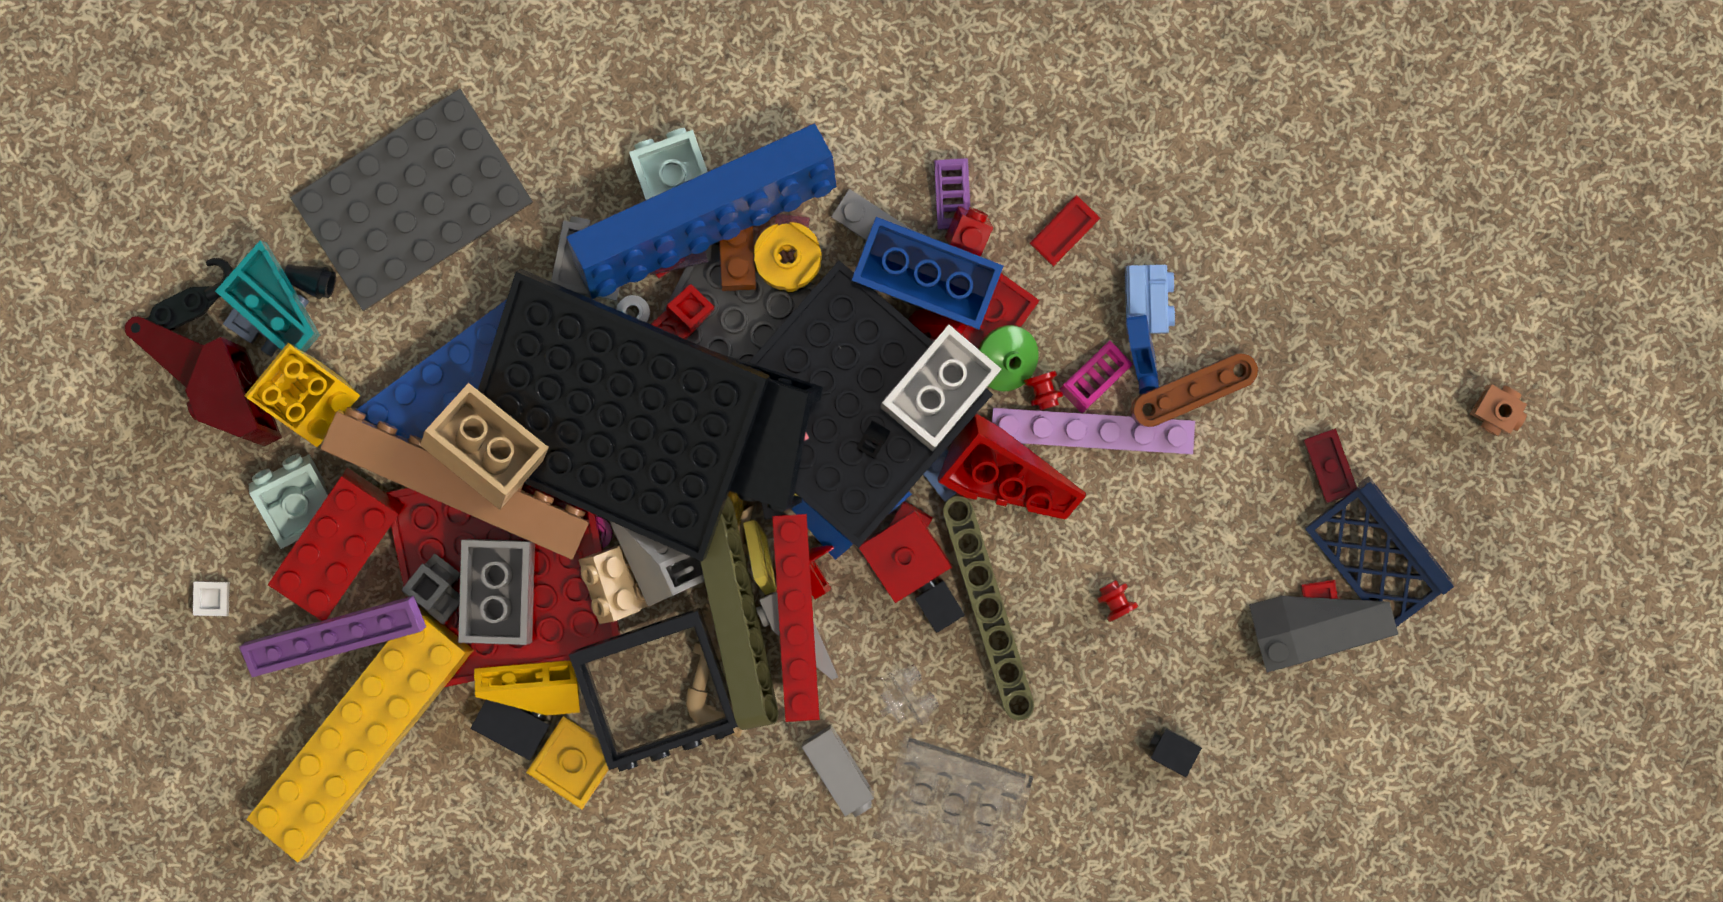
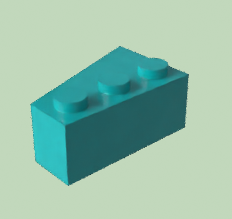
M260 240L215 291L281 350L287 343H290L301 351L306 352L320 336L319 331L267 242Z

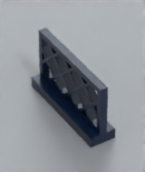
M1369 476L1362 480L1357 488L1305 526V530L1362 600L1378 598V601H1383V599L1402 601L1401 613L1394 618L1396 627L1441 593L1444 595L1454 588L1451 578ZM1356 498H1359L1366 507L1364 520L1345 518L1346 506ZM1341 510V517H1340V518H1339V517H1333L1335 514H1337V513ZM1370 513L1377 522L1369 521ZM1326 521L1340 523L1337 541L1323 539L1315 529ZM1344 524L1364 526L1361 544L1342 542ZM1368 526L1384 529L1387 533L1385 546L1366 544ZM1391 539L1398 548L1390 547ZM1329 546H1337L1336 555ZM1341 547L1361 549L1358 567L1343 565L1339 560ZM1365 550L1384 552L1382 570L1363 568ZM1389 553L1404 554L1408 559L1406 573L1387 570ZM1411 566H1413L1419 574L1411 573ZM1350 572H1358L1357 580H1355ZM1362 573L1381 575L1379 593L1363 590L1360 586ZM1386 576L1405 578L1403 596L1384 594ZM1410 579L1424 580L1431 588V591L1421 598L1409 597ZM1412 602L1413 604L1406 609V603Z

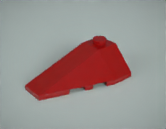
M978 414L972 418L952 441L938 476L939 483L965 498L977 500V497L994 500L996 505L1006 507L1008 503L1026 507L1028 512L1064 520L1071 515L1086 497V492L1001 427Z

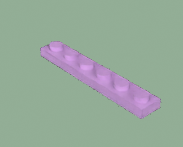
M993 408L992 423L1001 427L1022 444L1193 454L1195 421L1171 419L1154 427H1145L1136 423L1133 417L1004 408Z

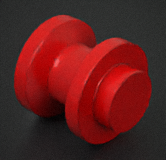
M1056 370L1023 380L1026 386L1033 387L1035 397L1030 401L1031 406L1038 404L1040 411L1059 405L1057 398L1063 397V392L1055 390L1052 380L1057 376Z
M1114 580L1099 589L1101 595L1096 598L1098 603H1106L1111 611L1106 617L1108 622L1114 621L1139 607L1137 602H1128L1124 594L1128 588L1126 582L1119 585L1118 581Z

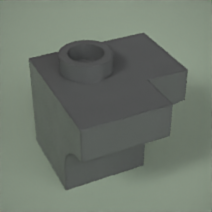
M434 553L425 564L422 563L401 591L406 597L414 596L417 605L444 626L460 605V594L452 588L459 580L460 572Z

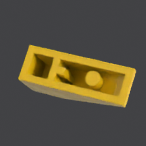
M571 660L474 669L475 697L543 715L580 713L579 685Z

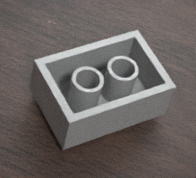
M461 540L458 643L515 645L532 643L535 543L521 540Z

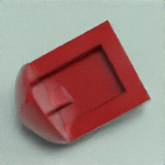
M826 545L809 549L811 591L815 600L832 589L815 560L833 550V546Z

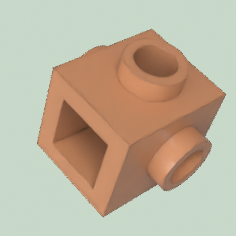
M1489 384L1485 386L1470 415L1483 422L1481 428L1499 437L1501 432L1503 434H1511L1513 430L1518 431L1527 417V414L1523 412L1527 404L1520 400L1522 395L1514 389L1504 385L1501 390ZM1500 406L1504 408L1503 416L1499 414Z

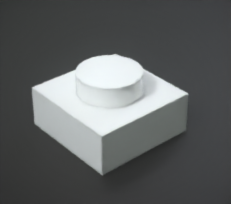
M193 582V615L229 616L230 582Z

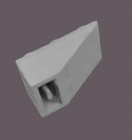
M610 521L648 606L705 581L700 560Z

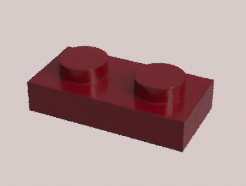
M1336 428L1303 439L1325 503L1343 498L1357 488Z

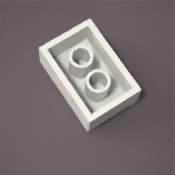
M948 325L882 402L880 407L933 451L999 374L1001 368L953 327Z

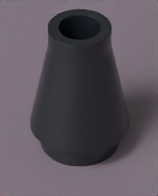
M288 264L285 268L284 273L293 287L319 300L322 297L329 298L332 295L336 284V274L329 271L328 267Z

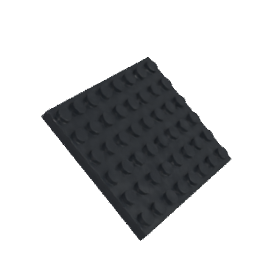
M519 269L515 272L478 391L549 447L543 462L524 484L703 561L707 557L770 375L528 271Z

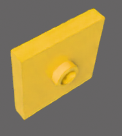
M563 716L526 773L582 810L609 769L598 738L566 716Z

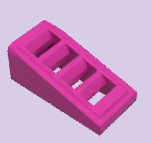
M1109 340L1059 390L1083 414L1133 363ZM1105 354L1119 366L1116 372L1102 358ZM1097 363L1110 378L1106 381L1092 366ZM1085 373L1099 386L1097 390L1082 377ZM1075 383L1089 395L1088 399L1074 386Z

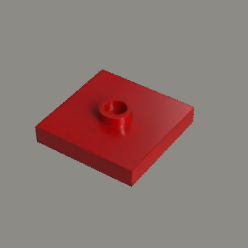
M916 509L874 535L859 547L894 603H897L952 568V564Z

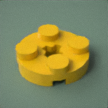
M789 222V224H775L768 227L758 237L754 248V262L759 276L768 285L779 290L797 291L799 288L809 284L816 277L821 267L822 252L817 237L809 228L799 223ZM794 249L796 251L794 253L796 260L793 263H781L782 256L779 253L782 250L788 252Z

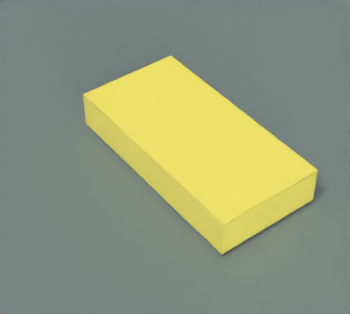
M757 521L745 522L743 524L754 580L765 595L776 592L777 587L767 535Z

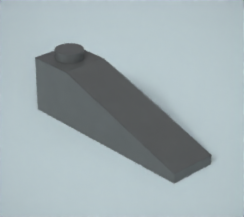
M1281 595L1249 604L1267 673L1398 635L1389 601Z

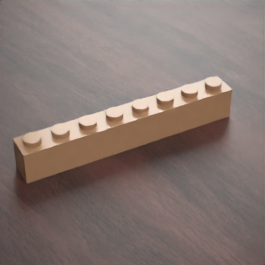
M347 407L346 411L339 409L336 412L320 448L321 450L573 560L589 524V519L584 517L586 513L584 510L567 504L565 508L553 504L554 497L538 490L533 495L522 490V486L499 510L420 446L421 438L410 435L409 439L396 434L398 430L396 427L379 421L376 426L364 420L366 414Z

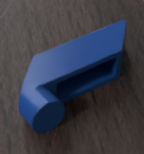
M1147 315L1126 318L1130 349L1139 384V394L1159 387L1156 356Z

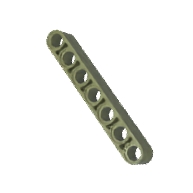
M728 496L707 557L700 562L734 717L741 730H748L775 724L778 720L779 712L735 510Z
M953 496L945 502L943 516L1004 710L1010 718L1017 721L1025 720L1033 713L1034 700L973 506L968 499L961 496ZM955 501H961L967 506V516L961 521L951 519L948 514L949 506ZM970 533L977 538V548L971 553H965L959 548V539L964 534ZM975 566H982L988 572L987 580L981 585H975L969 580V571ZM986 598L994 599L998 604L997 612L991 617L982 616L979 612V604ZM999 630L1005 632L1008 636L1006 646L1002 649L992 648L989 644L990 635ZM1005 663H1012L1018 668L1017 677L1012 681H1004L999 676V670ZM1021 695L1027 698L1028 707L1024 712L1014 713L1010 710L1009 703L1014 696Z

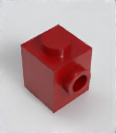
M958 206L945 235L947 243L981 257L994 228L989 218H987L988 214L973 207H969V210Z

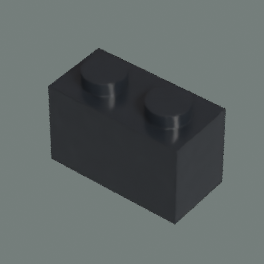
M485 700L470 729L530 761L536 754L552 722L546 720L547 715Z

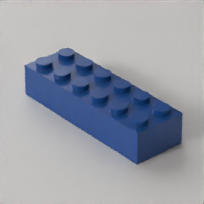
M506 300L356 410L366 414L364 420L376 426L379 421L396 427L398 429L396 434L409 439L410 435H414L422 439L425 430L468 383L478 390Z

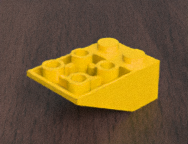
M290 343L286 344L244 395L317 448L325 439L336 412L339 409L346 411L347 407L351 408L360 397L341 376Z

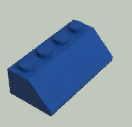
M876 217L851 281L979 330L1004 265Z

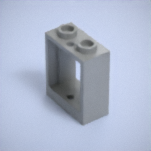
M832 724L803 742L802 749L844 816L852 813L854 817H857L872 807L871 800L874 799V791Z

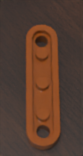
M1247 354L1230 355L1140 394L1132 402L1131 415L1135 422L1141 426L1154 427L1251 385L1258 375L1257 363ZM1237 364L1243 367V374L1240 377H1237L1233 372ZM1147 403L1152 407V413L1149 416H1145L1142 411L1143 406Z

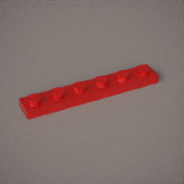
M807 514L772 516L785 722L820 720Z

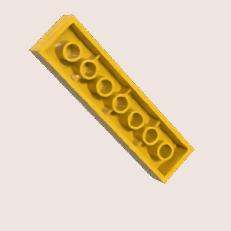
M419 608L426 628L418 633L389 640L246 819L297 863L310 856L474 651L468 644L458 643L459 637L422 608Z

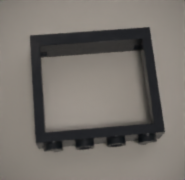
M701 608L573 650L569 654L609 770L617 767L619 772L626 769L630 770L638 766V760L650 757L651 761H657L671 755L669 751L680 746H682L683 751L693 749L702 745L701 739L714 735L715 740L722 739L733 734V728L738 727L734 717L728 686ZM694 627L725 717L618 752L588 662Z

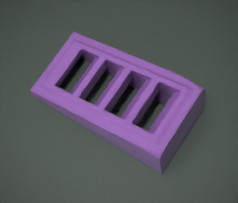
M968 158L934 160L938 229H948L953 219L944 218V212L956 211L958 206L969 210ZM961 170L962 176L942 177V171ZM962 184V190L943 191L942 185ZM963 197V204L943 205V198Z

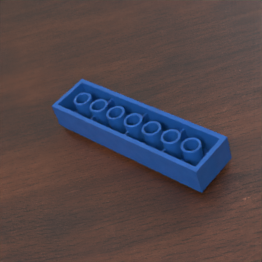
M816 124L809 125L567 236L575 268L591 299L599 296H608L615 292L618 287L629 282L641 281L649 273L659 268H669L683 257L692 253H702L710 245L720 240L732 239L743 229L753 225H763L771 217L783 211H793L807 200L827 195L833 188L837 187L833 155Z

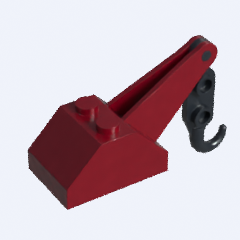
M212 258L206 261V265H215L222 269L223 278L219 283L213 286L190 287L157 303L152 308L149 317H131L125 324V333L186 387L185 391L189 399L186 405L194 420L265 447L281 439L282 436L274 417L244 396L258 380L246 348L223 337L202 345L172 331L203 316L214 302L221 297L215 291L231 274L233 268L222 258Z

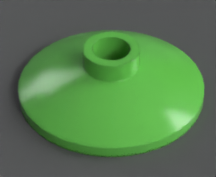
M1006 325L990 332L979 346V350L1001 368L999 374L989 384V387L994 390L1011 391L1024 385L1023 380L1031 378L1037 367L1039 357L1037 343L1028 331L1019 326ZM1016 357L1014 363L1009 366L1011 358Z

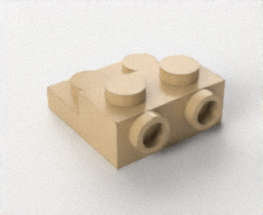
M620 544L579 559L581 576L587 585L592 600V610L597 616L599 624L617 621L648 607Z

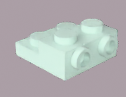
M685 128L673 130L666 134L667 139L654 143L653 139L639 142L634 145L635 150L629 152L646 200L708 172L693 130L687 132Z
M294 454L283 461L282 465L284 467L274 472H271L270 469L261 470L252 477L253 482L249 483V494L280 549L299 539L329 495L325 487V481L310 454L301 457L300 454Z

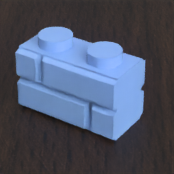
M1167 265L1126 266V318L1147 315L1151 334L1169 333V326H1175L1174 306H1168V292H1174V273L1167 272ZM1126 322V335H1128L1127 322Z

